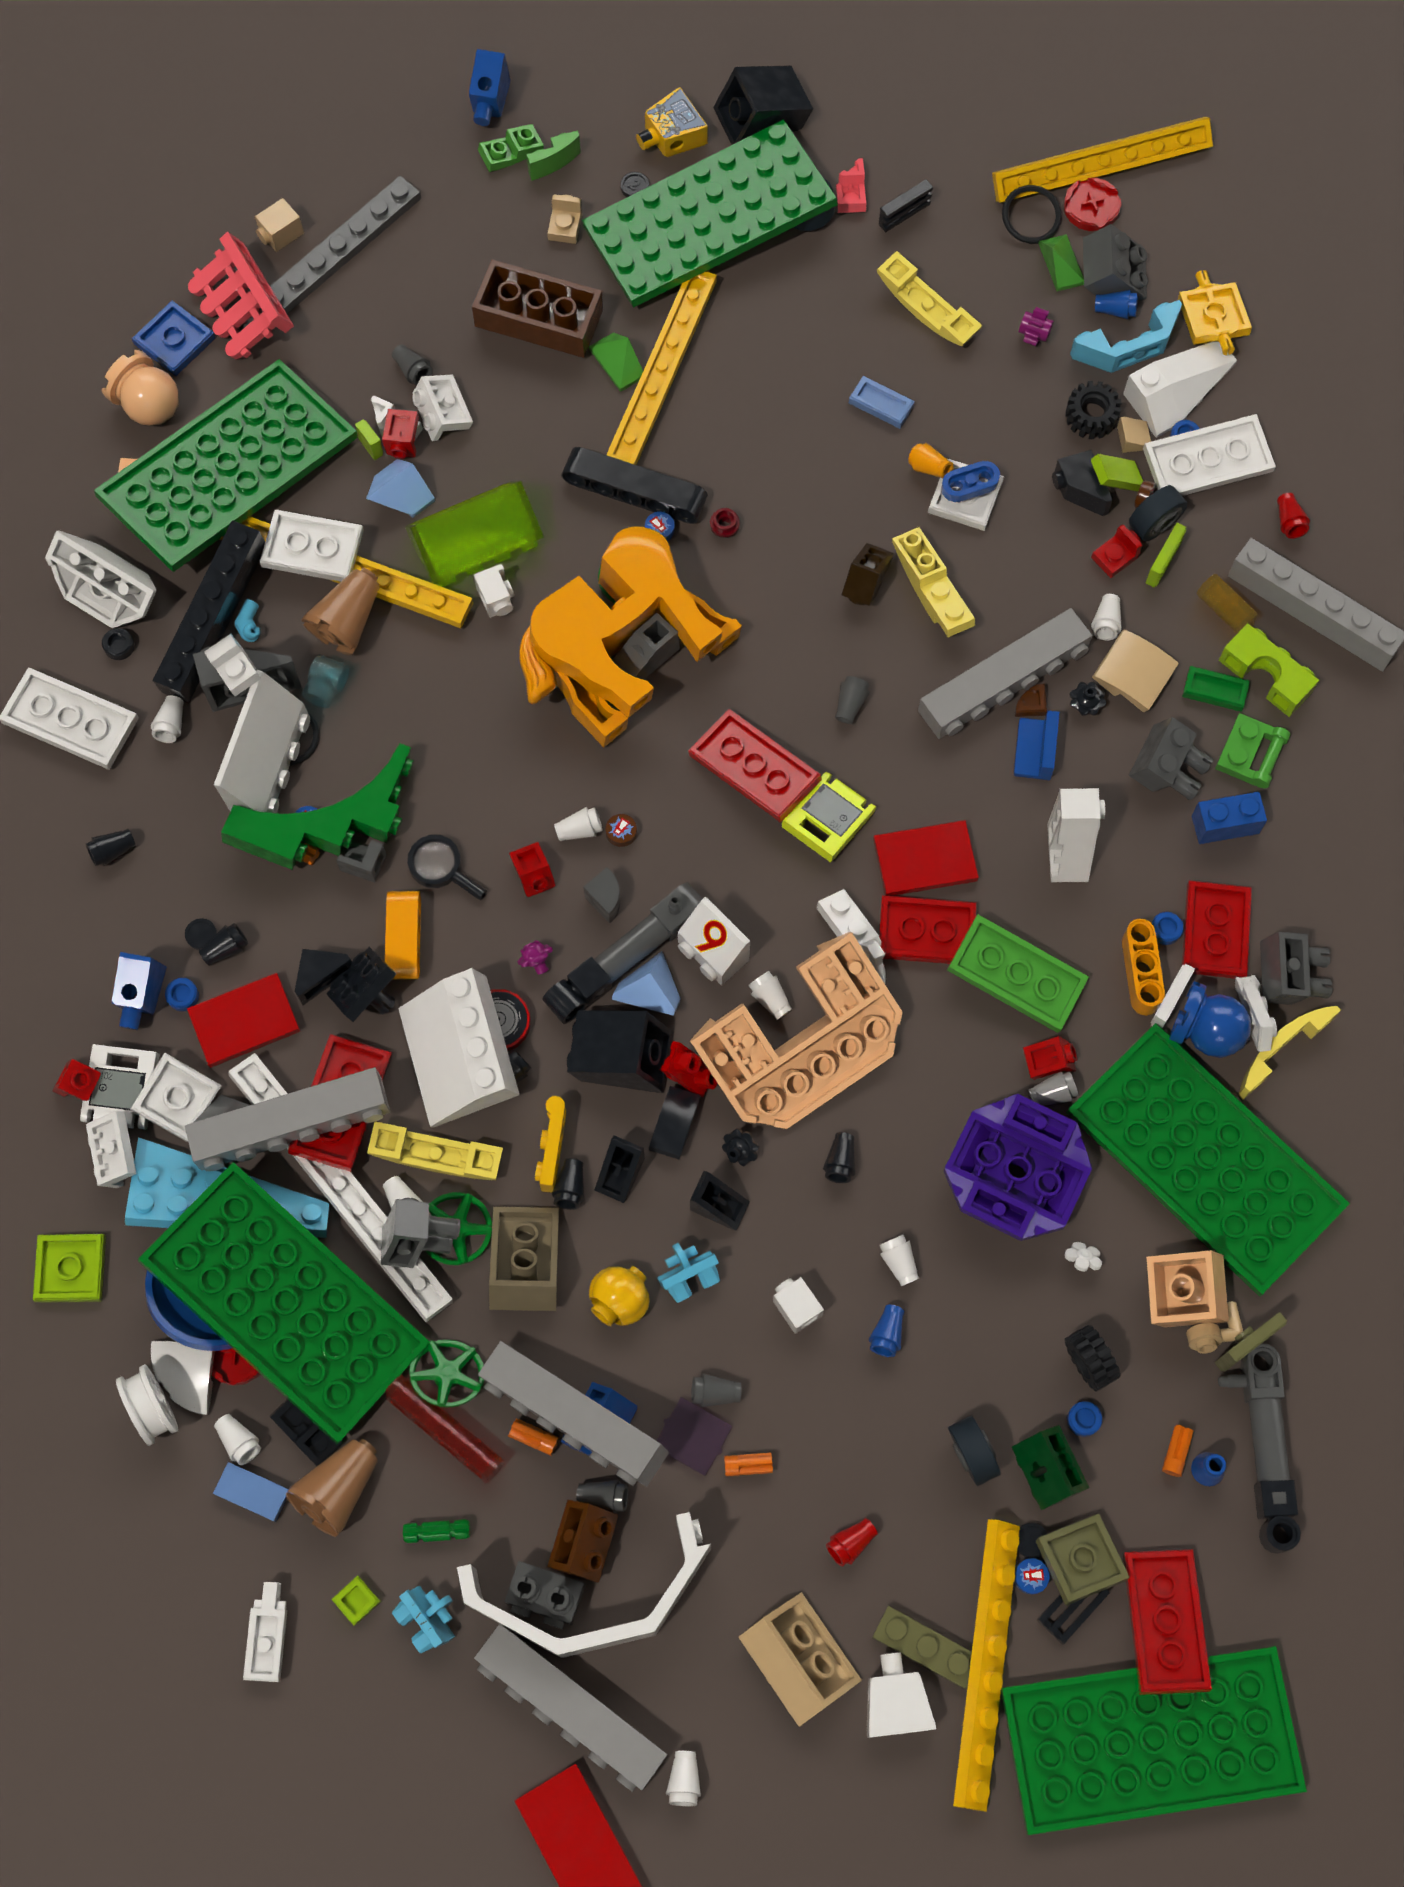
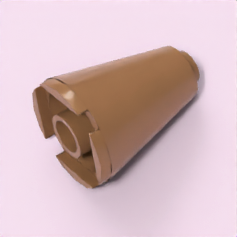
M362 568L361 571L354 569L301 619L302 622H305L303 626L324 644L328 645L330 642L334 645H339L336 651L345 655H353L380 587L376 582L378 577L366 568Z
M361 1439L359 1442L351 1440L290 1486L286 1493L288 1501L302 1516L305 1513L313 1519L311 1524L324 1533L336 1537L343 1531L378 1462L375 1456L377 1453L376 1449L364 1439Z

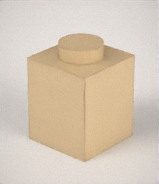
M283 198L255 216L258 226L256 233L259 239L265 245L269 243L276 252L304 234L300 216Z

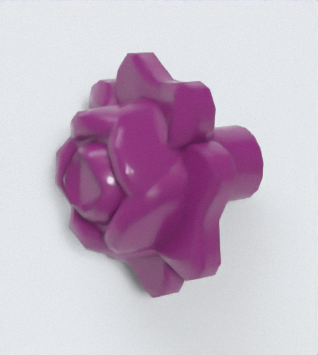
M535 940L520 950L522 956L517 963L521 967H534L538 975L543 974L548 970L545 961L553 949L548 944L543 945L538 940Z

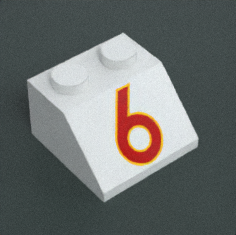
M704 897L678 931V948L688 959L694 958L701 965V972L710 981L716 980L722 986L749 961L750 940L707 897Z

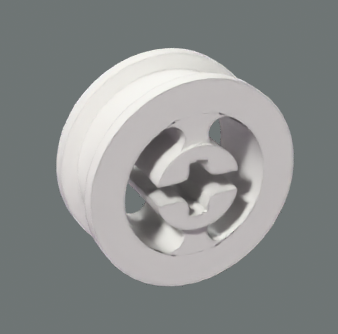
M144 1364L139 1367L140 1372L126 1380L122 1376L117 1378L116 1385L135 1428L145 1443L150 1446L155 1443V1437L168 1430L172 1434L177 1432L178 1425L158 1381L148 1366Z

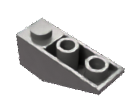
M656 613L633 633L612 661L626 673L645 680L680 649L678 631Z

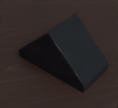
M302 949L294 991L302 1005H305L329 988L337 977L344 975L352 964L347 954Z
M613 1135L594 1191L624 1203L645 1160L644 1148Z
M703 1171L690 1199V1211L727 1228L737 1230L750 1201L708 1171Z

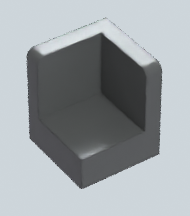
M371 840L367 847L352 842L345 856L339 855L336 861L340 871L375 882L387 854L382 843Z

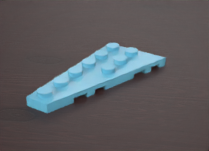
M138 1137L134 1159L136 1174L131 1177L125 1225L169 1228L227 1168L223 1167L216 1171H201L193 1162L191 1155ZM249 1176L315 1237L326 1238L329 1203Z

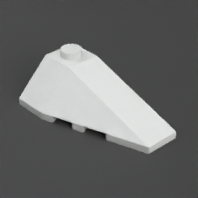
M1212 341L1152 362L1130 374L1123 394L1141 419L1147 421L1148 428L1157 438L1172 430L1178 421L1185 420L1193 408L1202 402L1204 396L1231 370L1237 360L1233 354L1229 355L1227 353V355H1223L1220 343Z

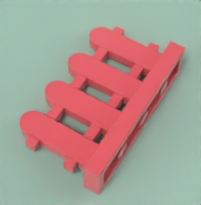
M227 231L219 239L225 250L222 251L219 248L214 253L216 258L202 270L197 268L193 271L195 276L189 281L188 290L198 297L204 294L207 295L201 302V312L208 317H214L218 314L220 318L214 322L213 332L221 338H227L229 335L232 337L226 344V354L233 359H239L242 356L248 358L252 354L250 352L252 347L264 337L269 339L274 335L272 330L275 327L287 333L294 325L245 244ZM227 274L229 278L213 290L212 287ZM240 295L241 299L226 311L225 307ZM252 316L254 320L239 332L237 328Z

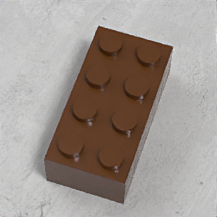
M491 259L472 305L474 325L481 329L584 358L603 312L602 291Z

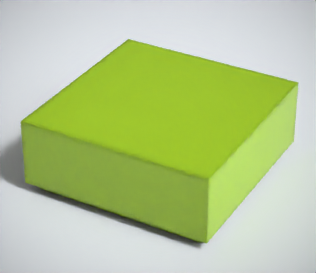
M363 419L356 423L358 439L374 461L382 457L381 440L368 422Z
M358 1575L331 1599L353 1626H356L381 1603Z

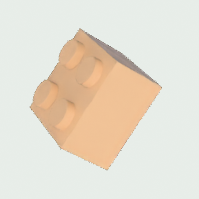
M1210 1250L1146 1257L1151 1324L1161 1327H1176L1202 1323L1229 1322L1224 1256Z

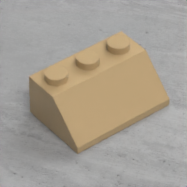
M802 1592L763 1617L739 1636L748 1653L799 1727L862 1681Z

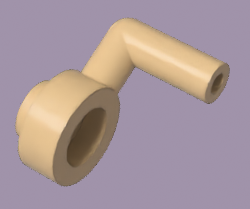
M1227 1302L1229 1322L1227 1323L1229 1328L1220 1329L1214 1323L1195 1325L1186 1332L1189 1347L1199 1353L1206 1354L1215 1351L1222 1342L1236 1341L1235 1337L1243 1332L1236 1302Z

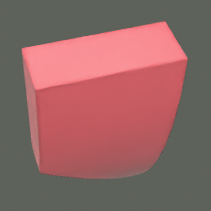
M863 158L857 159L855 166L849 171L843 170L839 173V183L836 184L838 213L866 212Z

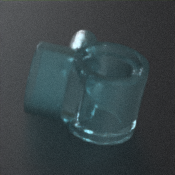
M317 655L310 667L308 681L301 693L302 696L318 707L329 708L335 695L343 690L347 682L349 666L323 655Z

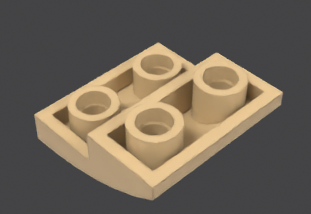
M1123 630L1092 678L1114 696L1121 694L1142 712L1150 710L1179 663L1147 640L1132 632Z

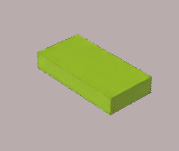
M1097 454L1091 459L1100 485L1139 491L1143 479L1135 461L1103 454Z
M1176 523L1149 571L1146 584L1154 588L1158 586L1182 543L1187 530L1186 526Z

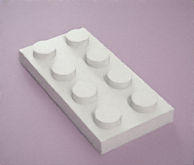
M1257 414L1148 442L1143 446V451L1157 490L1172 485L1182 496L1271 473L1276 468Z
M29 667L0 715V722L109 770L139 719L135 712Z

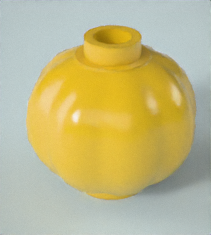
M614 1266L601 1270L595 1275L589 1286V1299L594 1305L591 1308L592 1313L607 1326H612L613 1323L619 1326H626L639 1321L647 1312L650 1303L649 1293L644 1284L647 1279L646 1276L634 1266H631L630 1269Z

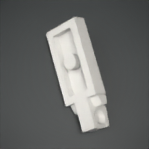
M844 889L818 901L817 910L837 937L852 932L874 968L883 963L885 953L880 947L882 942L879 935Z
M1255 975L1236 977L1235 988L1241 1003L1245 1006L1251 1017L1250 1034L1257 1051H1271L1272 1037L1277 1035V1026L1275 1019L1269 1017L1265 996H1260L1261 984Z
M264 1582L262 1600L255 1599L254 1607L250 1610L243 1680L280 1682L288 1610H286L287 1601H280L281 1583Z

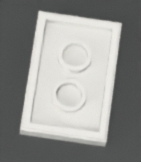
M274 510L260 565L263 568L341 582L353 571L364 531L363 526Z

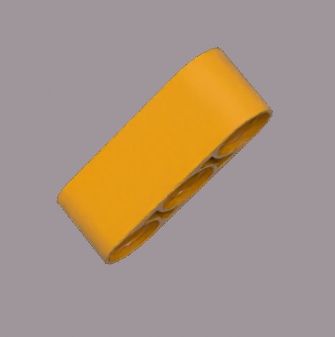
M388 891L386 899L385 962L396 973L392 980L419 979L421 940L420 891Z
M1135 919L1129 923L1122 937V948L1132 1008L1136 1013L1148 1016L1155 1013L1165 997V989L1155 928L1146 919ZM1138 932L1142 934L1146 941L1138 942L1134 940L1131 933ZM1143 962L1147 964L1150 971H1140L1136 963ZM1148 992L1152 994L1155 1002L1149 1003L1144 1001L1140 993Z

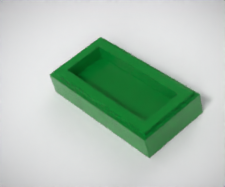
M1190 666L1182 697L1242 712L1250 681Z

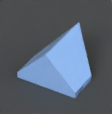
M396 459L374 476L366 498L409 514L412 518L435 502V497L413 463Z
M662 951L619 982L612 996V1000L674 1016L681 999Z

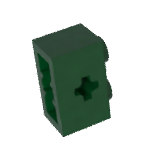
M1060 1425L1040 1431L1012 1446L1017 1464L1022 1469L1031 1487V1493L1041 1510L1061 1503L1090 1488Z

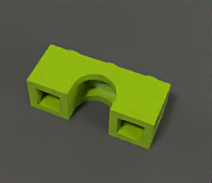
M1248 623L1224 647L1218 660L1241 679L1254 669H1263L1273 676L1275 683L1272 685L1266 699L1288 717L1313 693L1319 682V679L1315 677L1309 668L1301 666L1291 658L1288 651L1277 647L1267 639L1263 631L1253 628Z

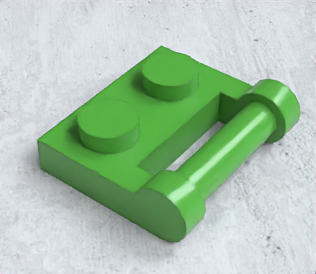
M1239 713L1215 769L1259 788H1268L1272 780L1270 775L1282 746L1288 743L1291 734L1282 727H1272ZM1262 738L1270 740L1271 743L1259 771L1249 769Z

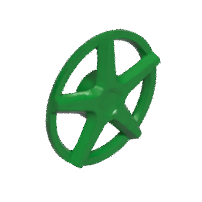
M452 1192L441 1195L429 1203L431 1216L460 1219L459 1236L457 1240L453 1239L452 1243L458 1260L446 1259L435 1252L426 1251L430 1257L446 1265H462L475 1260L485 1251L492 1236V1220L487 1208L480 1200L468 1193ZM462 1199L454 1215H448L436 1206L446 1200ZM471 1203L481 1210L485 1217L486 1225L467 1222L466 1218ZM486 1235L481 1247L467 1257L465 1244L467 1236Z
M431 1340L411 1362L409 1369L410 1382L415 1392L426 1402L439 1407H457L475 1398L484 1384V1380L479 1377L477 1382L463 1374L461 1369L471 1358L475 1361L479 1372L484 1364L474 1347L456 1340ZM439 1347H454L464 1352L453 1360H448ZM430 1352L435 1367L415 1372L418 1361L424 1354ZM434 1380L438 1386L437 1400L427 1396L420 1389L417 1381ZM457 1384L473 1390L471 1394L461 1400L447 1402L451 1388Z

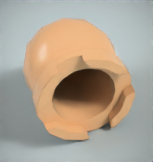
M134 350L135 355L129 358L122 355L107 371L105 378L108 380L106 388H102V393L113 404L121 405L129 418L139 424L151 426L165 423L173 417L179 405V394L175 381L165 371L153 367L154 364L151 358L143 351Z

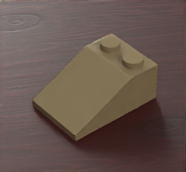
M493 1207L489 1310L556 1311L559 1208Z

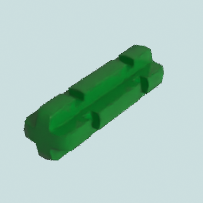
M462 1519L454 1520V1523H450L448 1520L422 1522V1525L417 1523L404 1524L402 1531L403 1540L406 1543H417L420 1539L424 1542L451 1540V1537H455L456 1540L468 1539L470 1537V1523L468 1520Z

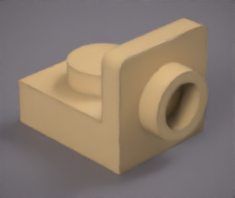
M553 195L552 214L547 233L548 240L576 244L582 218L580 198L571 195Z

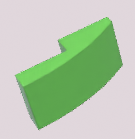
M533 124L507 129L504 138L479 143L478 151L488 171L492 172L527 159L526 154L543 149L544 145Z
M578 130L551 137V148L539 149L533 153L526 154L531 181L561 169L581 153Z

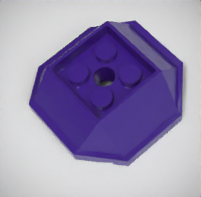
M1019 1094L973 1110L944 1168V1174L960 1211L1020 1241L1063 1230L1092 1170L1081 1138L1082 1135L1078 1122ZM1011 1165L1022 1167L1025 1176L1022 1178L1013 1177L1008 1167Z

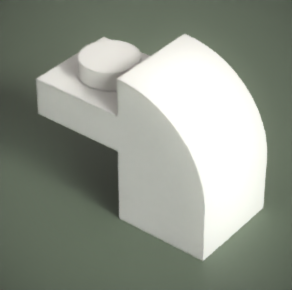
M229 634L204 651L210 663L215 667L234 696H237L261 679L255 670L254 664L232 634Z

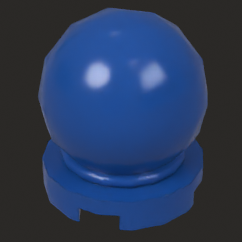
M1194 981L1186 995L1188 997L1184 1007L1186 1013L1179 1010L1169 1039L1182 1044L1185 1038H1190L1195 1048L1207 1056L1224 1058L1237 1053L1244 1048L1250 1039L1251 1017L1242 1003L1233 997L1221 994L1207 997L1205 993L1207 986Z

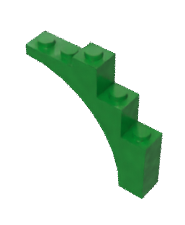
M399 743L388 764L370 783L354 795L328 807L309 812L279 814L259 812L233 805L221 831L222 843L293 870L296 861H303L308 849L307 844L339 856L344 847L350 848L355 831L387 843L390 834L396 836L402 822V818L398 817L399 805H396L402 791V786H399L402 776L408 777L414 760L410 759L411 747Z

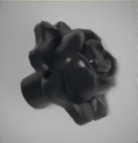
M1080 682L1077 688L1069 694L1072 699L1070 706L1077 709L1082 716H1086L1088 713L1095 716L1099 709L1106 705V700L1104 699L1106 693L1104 690L1099 689L1095 682H1089L1088 685Z
M736 1128L733 1133L724 1135L725 1143L722 1145V1150L727 1153L731 1163L738 1161L741 1166H746L748 1162L757 1159L756 1151L759 1149V1145L753 1140L750 1132L746 1131L743 1133L741 1129Z

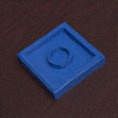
M172 300L132 338L134 345L174 376H177L216 337L212 330Z

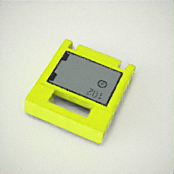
M826 771L821 776L822 780L783 820L781 827L831 863L874 814L876 806L871 803L866 809L862 808L867 800L837 778L829 784L828 782L832 774ZM806 819L828 834L829 838L823 842L803 828Z

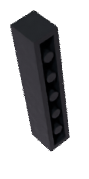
M233 520L231 521L152 680L162 693L169 696H177L183 702L189 704L200 682L193 654L200 652L206 647H211L221 640L262 556L265 540L260 531Z

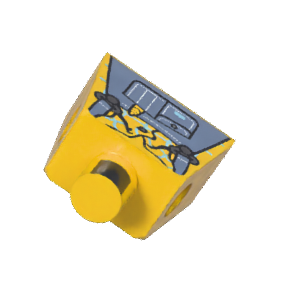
M680 87L645 112L646 130L636 134L637 142L642 150L657 145L661 153L666 157L708 144V126Z

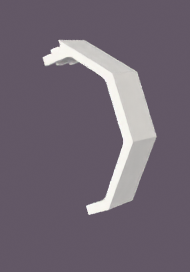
M690 1512L676 1515L685 1562L653 1612L642 1620L562 1639L553 1637L484 1601L477 1570L471 1564L457 1567L463 1601L466 1605L551 1653L565 1658L656 1636L710 1552L711 1544L697 1547V1544L703 1543L698 1519L691 1520Z

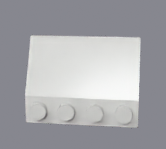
M257 670L261 679L251 685L214 786L230 811L233 805L259 812L277 813L279 793L281 788L285 789L288 784L291 760L295 761L298 757L300 743L298 742L302 732L306 733L309 727L310 715L302 701L266 673Z
M470 968L442 979L398 1008L431 1128L520 1095L485 975Z

